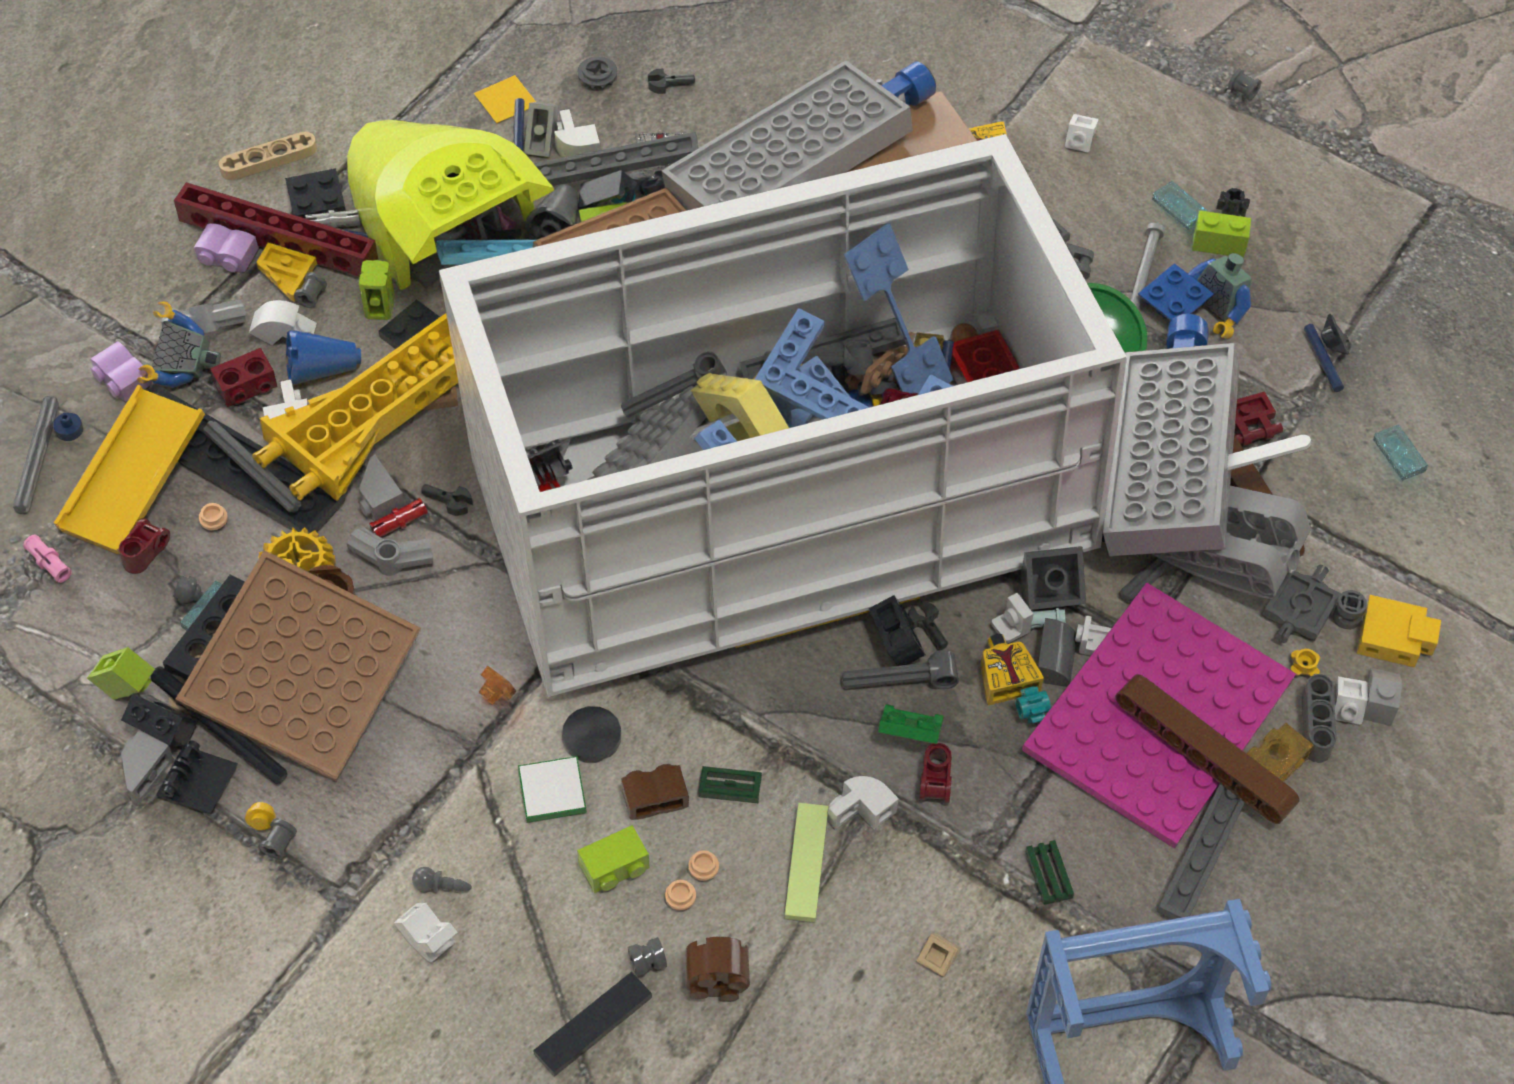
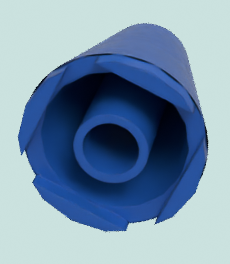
M289 330L287 332L288 380L292 381V384L356 369V364H361V349L356 348L354 342L297 330Z

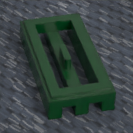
M702 766L699 797L758 804L762 772ZM707 777L752 781L754 784L738 783L733 780H709Z
M1049 841V844L1046 845L1039 843L1037 847H1032V845L1026 846L1025 852L1043 904L1072 899L1074 891L1056 841ZM1048 852L1051 853L1064 893H1061L1047 854ZM1040 854L1054 893L1052 896L1049 895L1036 855Z

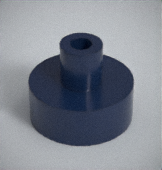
M62 413L54 420L53 427L60 440L73 441L83 433L81 419L75 413Z

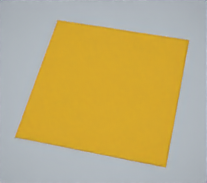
M516 75L474 93L496 123L514 116L515 99H524V111L529 109V103L536 102Z

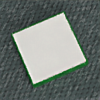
M577 756L518 765L527 823L587 813Z

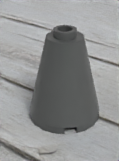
M568 185L557 186L553 192L549 193L529 213L524 224V228L529 234V240H538L577 224L578 194L574 188Z

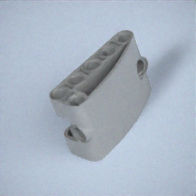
M1230 486L1225 549L1152 554L1171 565L1205 580L1243 593L1271 599L1275 597L1287 573H1294L1297 569L1300 559L1299 551L1310 533V525L1304 506L1296 500Z

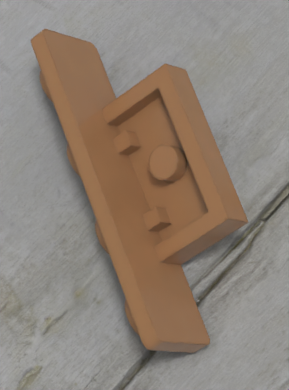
M910 331L909 336L913 343L916 334ZM907 345L873 354V364L867 368L865 374H851L856 376L858 380L863 381L861 393L866 395L873 388H877L884 378H889L892 373L891 366L907 355Z

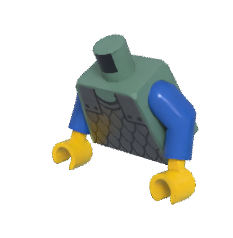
M1235 253L1217 260L1209 259L1198 264L1188 273L1214 293L1204 304L1226 321L1225 323L1217 322L1213 327V332L1216 334L1221 333L1225 327V331L1221 335V338L1224 339L1233 336V325L1238 324L1251 307L1250 286L1252 279L1251 276L1241 269L1244 259Z
M158 302L159 305L164 306L165 313L162 315L157 311H153L156 318L167 317L168 321H163L152 366L143 365L138 368V370L147 372L148 378L140 376L137 378L138 382L144 384L152 380L154 384L175 388L191 382L193 378H200L204 366L214 367L219 365L221 354L208 350L210 342L204 336V331L190 317L177 310L172 311V307L168 302Z

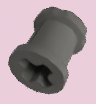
M1238 69L1232 75L1228 89L1232 91L1237 90L1246 95L1248 100H1252L1258 93L1262 81L1258 78L1254 80L1245 75L1243 70Z
M307 273L301 289L296 290L294 294L295 300L304 307H315L317 297L320 292L326 289L327 282L316 273Z
M276 818L270 824L271 830L268 836L260 842L258 847L269 857L283 859L285 855L284 849L290 838L296 835L297 830L290 823Z

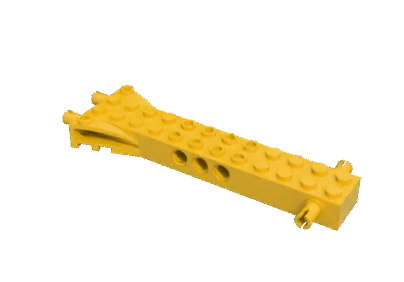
M447 314L442 315L342 388L308 400V405L294 409L293 406L285 408V414L270 419L268 415L259 418L263 439L269 444L252 455L253 459L264 469L275 459L283 456L301 470L305 476L289 486L291 493L298 500H302L307 494L319 487L338 501L341 495L347 492V487L363 465L374 444L458 383Z

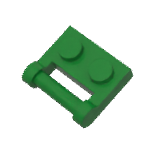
M885 705L878 732L935 744L938 743L944 715L935 714V716L894 709V705Z

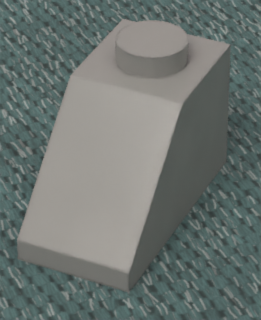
M539 102L529 103L525 154L550 157L555 140L554 131H557L556 122L559 119L560 105Z
M371 456L359 487L361 501L358 503L365 516L370 515L373 521H376L390 514L391 509L395 507L400 509L405 504L403 493L377 456Z
M1370 668L1368 702L1363 720L1392 725L1400 704L1403 684L1400 674Z
M141 730L133 738L127 740L121 752L127 790L133 804L137 806L174 761L169 745Z

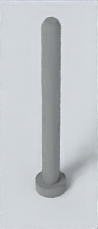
M1150 223L1146 229L1148 240L1131 296V301L1138 310L1142 300L1138 293L1146 286L1158 239L1163 238L1165 233L1164 226L1159 223Z

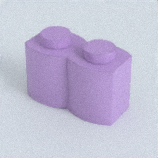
M207 224L194 246L197 259L201 263L208 266H223L230 272H245L259 249L255 236L240 230H230L218 224Z
M118 341L91 358L93 365L91 368L92 374L99 382L104 381L106 383L107 389L115 398L119 396L126 402L137 385L142 386L143 389L152 385L151 380L144 384L138 382V377L148 378V374L143 370H138L143 365Z

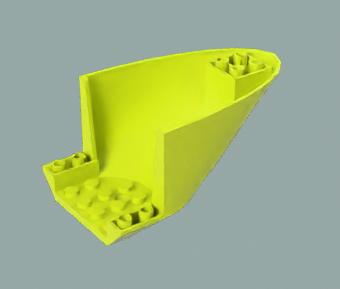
M390 119L366 123L352 138L347 155L348 182L354 206L358 209L360 221L368 238L376 241L379 259L390 263L391 275L400 290L407 288L411 284L409 260L412 264H415L437 252L434 237L509 198H512L518 204L523 220L526 222L527 216L534 209L533 201L554 191L553 186L528 156L514 143L497 134L482 130ZM450 173L459 174L454 178L447 177Z

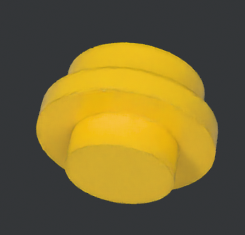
M257 802L251 805L245 815L246 823L256 830L271 828L272 820L276 819L273 807L264 802Z

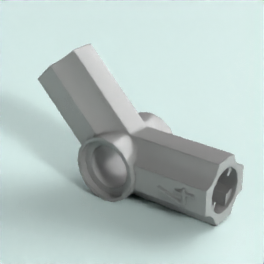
M231 300L214 305L209 303L190 307L189 310L179 311L190 317L204 333L216 331L219 327L245 322L246 316L245 307L241 300ZM167 317L162 318L161 325H163V321H168Z
M361 527L356 528L350 534V539L347 543L349 550L377 565L379 571L386 576L396 575L402 568L434 563L429 538L397 543L392 539H382Z

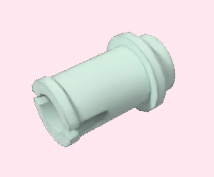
M1055 607V610H1031L1033 612L1031 629L1043 628L1045 618L1066 623L1065 609L1059 610V607Z

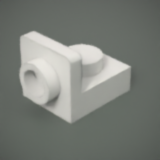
M1074 114L1069 123L1065 147L1089 152L1099 119Z
M1015 593L1007 598L1005 613L992 619L991 625L998 634L1004 635L1008 644L1030 633L1033 612L1020 595Z
M1338 676L1335 718L1337 721L1360 725L1363 722L1368 702V682Z

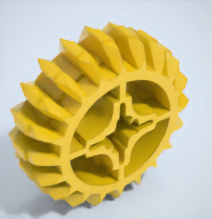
M293 527L291 533L287 534L281 530L280 537L277 538L271 535V543H264L263 551L265 550L293 565H297V567L307 572L317 566H335L336 563L333 548L328 544L327 539L324 536L319 537L316 530L308 534V530L305 527L301 532H297Z

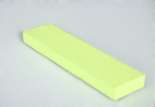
M798 803L785 919L816 922L829 806Z

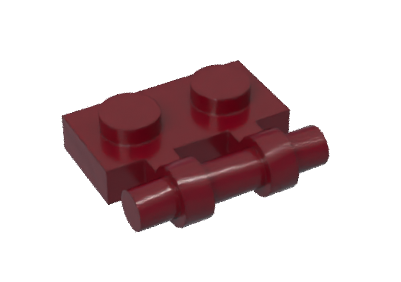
M1265 391L1237 399L1235 432L1237 434L1235 436L1242 447L1250 445L1254 440L1261 438L1268 440L1274 438L1276 434L1283 433V426L1280 422L1271 424L1269 421L1275 418L1276 411ZM1258 424L1259 428L1249 431L1247 426Z

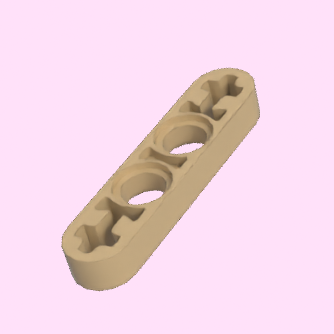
M299 132L226 155L219 161L221 175L227 180H236L309 157L317 150L315 136L310 132ZM278 149L287 150L283 155L274 154ZM253 157L263 158L257 163L250 162V159Z

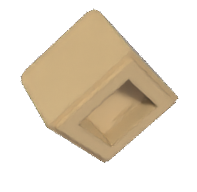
M932 933L921 951L917 962L944 977L962 948L942 936Z

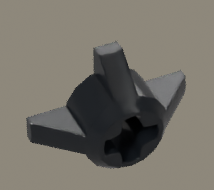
M1329 314L1321 332V338L1328 349L1348 355L1350 353L1346 343L1349 342V339L1336 324L1333 315Z

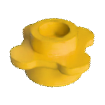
M1311 649L1294 650L1291 653L1293 665L1290 670L1296 673L1295 676L1301 674L1312 676L1320 673V670L1317 668L1320 661L1319 654Z

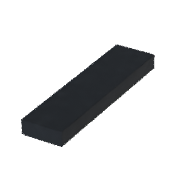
M631 971L533 1050L534 1055L555 1077L652 998V993Z

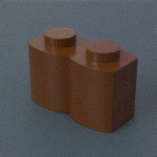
M663 764L651 772L636 770L621 778V789L630 820L644 819L659 813H670L689 807V795L680 765Z

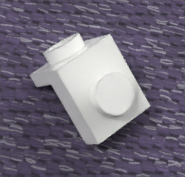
M1086 616L1084 625L1078 624L1075 638L1076 642H1081L1079 653L1092 655L1112 628L1091 624L1092 616Z

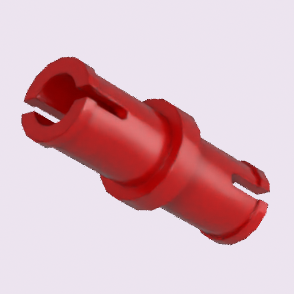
M418 498L400 509H397V507L391 509L390 514L369 523L375 535L382 537L398 528L401 530L406 528L407 523L427 515L428 511L421 498Z

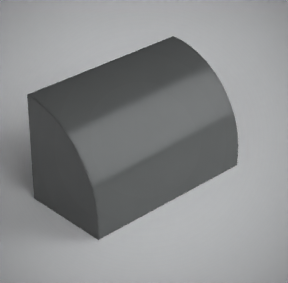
M1045 618L1037 666L1044 677L1043 683L1068 687L1071 683L1076 632L1068 624L1050 618Z

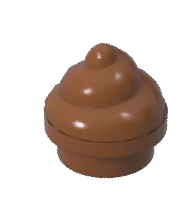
M961 323L952 329L950 339L956 342L977 336L978 334L971 324Z

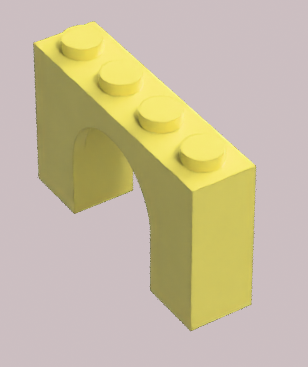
M708 373L697 381L698 385L690 390L710 422L730 414H734L738 418L739 422L726 426L737 442L789 429V426L760 380Z

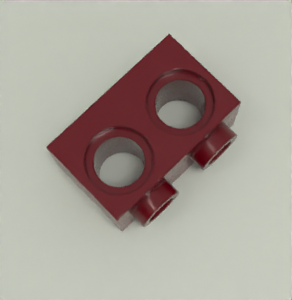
M261 348L210 368L214 384L227 408L278 387L274 370Z

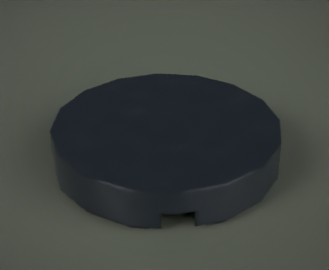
M587 706L577 709L568 716L563 725L562 740L572 757L577 756L580 761L596 763L617 751L621 743V726L618 718L611 711L602 707Z

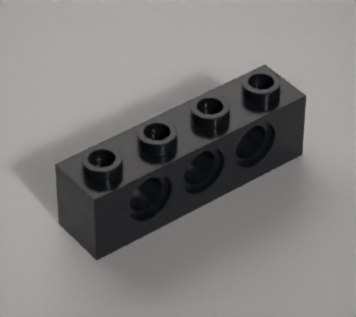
M230 574L163 661L164 669L182 684H185L200 657H194L203 654L213 637L211 634L216 632L245 581Z

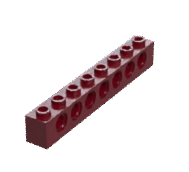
M188 182L184 184L174 199L180 222L203 229L206 228L207 224H218L230 230L244 231L255 236L258 246L265 248L267 243L288 248L316 257L317 264L354 276L360 277L363 261L379 260L376 241Z

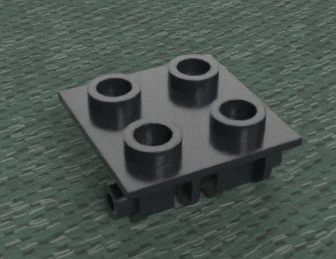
M560 439L554 440L545 445L544 450L537 453L534 450L526 452L538 487L541 484H546L541 468L550 482L554 481V477L558 479L569 474V470L573 469L570 460L563 459L570 439L562 442Z
M190 740L188 744L183 745L156 796L211 815L238 763L200 751V744Z

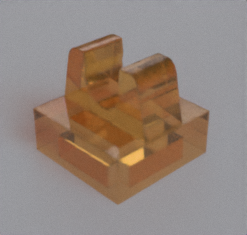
M487 666L480 674L486 682L479 690V694L491 705L502 695L510 700L516 693L513 685L491 667Z

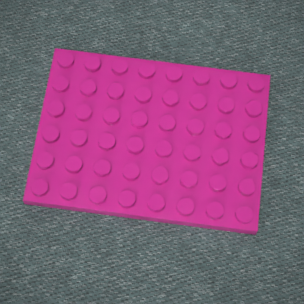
M1146 583L1024 743L1022 751L1175 849L1220 783L1122 709L1117 703L1115 695L1135 674L1143 675L1244 751L1294 680L1296 673L1154 586Z

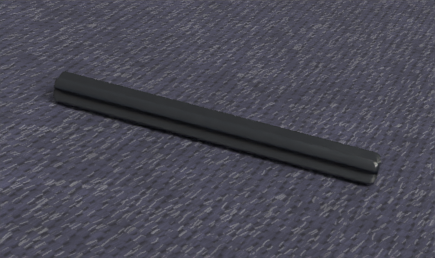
M161 666L155 668L150 676L151 681L174 700L184 684ZM184 707L272 782L280 784L285 780L287 770L249 738Z

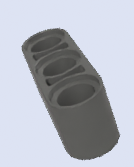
M1323 674L1310 676L1302 694L1304 752L1309 760L1316 763L1328 760L1337 738L1334 685L1332 680ZM1316 742H1320L1325 746L1318 745Z

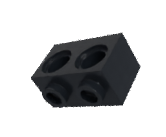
M895 595L869 608L888 654L898 666L908 665L926 655L906 610Z

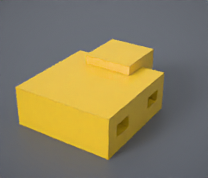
M1369 595L1363 616L1357 654L1415 668L1420 653L1433 656L1438 644L1441 620L1426 617L1427 608Z

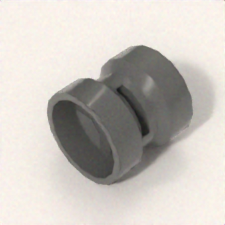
M1347 590L1341 593L1333 612L1335 624L1340 628L1349 630L1358 627L1367 607V600L1360 592L1355 590Z
M658 937L648 940L647 946L635 944L628 947L630 961L637 977L646 974L651 967L657 970L667 967L665 953Z

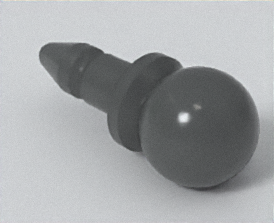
M429 867L418 868L412 876V883L419 891L433 889L434 892L438 893L439 887L457 892L472 889L469 883L461 879L455 880L450 877H442V871L435 873Z

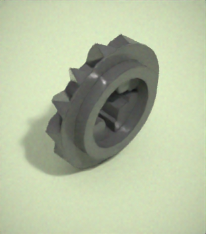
M590 57L581 62L577 71L578 79L582 80L584 86L591 85L592 89L596 86L604 89L606 84L612 85L613 80L617 78L616 64L606 57ZM601 69V73L598 76H594Z

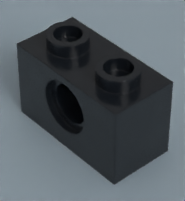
M133 693L121 721L168 745L183 746L188 743L198 719L151 695Z

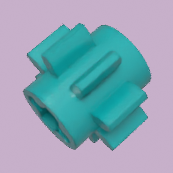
M1037 686L1020 690L1022 697L1015 699L1019 717L1021 719L1028 718V722L1032 724L1041 722L1045 717L1044 713H1048L1051 709L1048 694L1045 690L1039 692Z

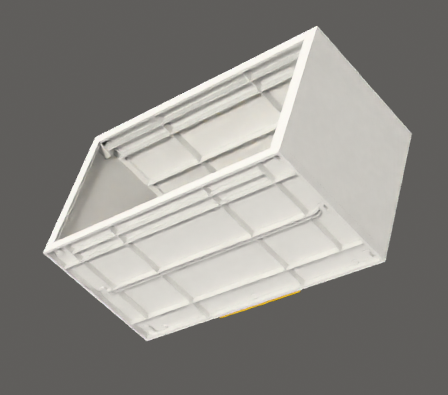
M1006 134L439 270L472 463L548 697L731 647L738 648L870 612V607L893 595L896 596L900 603L919 599L920 596L1020 570L1022 569L1024 552L1082 546L1083 552L1101 548L1127 356ZM887 223L891 224L909 269L892 282L891 292L908 333L911 331L916 334L913 342L916 344V347L935 336L942 351L943 340L951 341L952 329L961 323L971 324L976 329L978 335L999 329L1020 368L1015 371L957 385L953 379L949 383L953 385L952 387L587 480L595 468L606 462L605 456L618 448L616 443L629 435L628 429L641 421L639 419L640 415L648 410L646 409L631 417H626L621 409V404L694 369L693 364L701 353L708 351L715 353L725 367L727 376L743 378L739 362L763 356L765 352L772 351L798 308L825 321V326L816 340L895 318L884 290L878 291L866 301L862 300L843 255ZM842 366L845 380L850 374L847 373L845 366ZM870 391L869 396H870L871 401H872V394H871V391ZM679 393V394L673 396V399L675 400V399L679 398V395H680L681 393ZM662 401V402H660V403H658V404H656V405H654V406H652V407H650V408H653L654 411H655V410L659 409L660 404L663 403L664 401ZM560 439L562 442L570 439L563 459H569L573 469L569 470V474L558 478L557 481L561 487L555 488L553 484H550L551 490L539 492L526 452L534 450L537 453L544 450L545 445L554 440Z

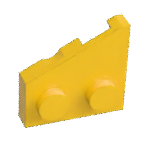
M267 243L256 262L258 269L294 302V294L304 284L305 275L312 272L317 265L316 257L271 243Z

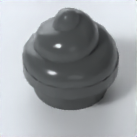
M181 576L172 597L179 599L178 602L181 604H189L192 601H199L204 598V593L201 592V586L197 584L196 578Z

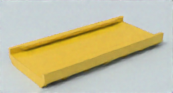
M137 385L54 521L55 526L68 535L120 555L119 545L121 541L133 530L136 523L147 514L204 418V411L200 408L198 410L146 391L142 386Z

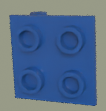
M1175 263L1138 293V296L1144 299L1147 305L1150 304L1156 309L1158 314H1162L1163 318H1168L1170 321L1178 315L1192 314L1214 295V293Z

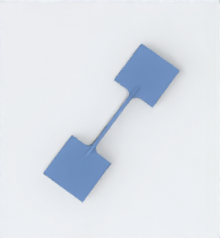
M887 223L843 255L863 301H866L878 291L884 290L908 347L907 355L892 365L891 369L901 391L919 393L930 374L947 383H950L953 378L935 336L918 347L913 345L891 292L892 282L909 269L891 224Z

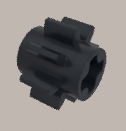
M1231 188L1227 192L1221 191L1216 209L1222 210V214L1245 217L1250 199L1245 198L1244 191Z

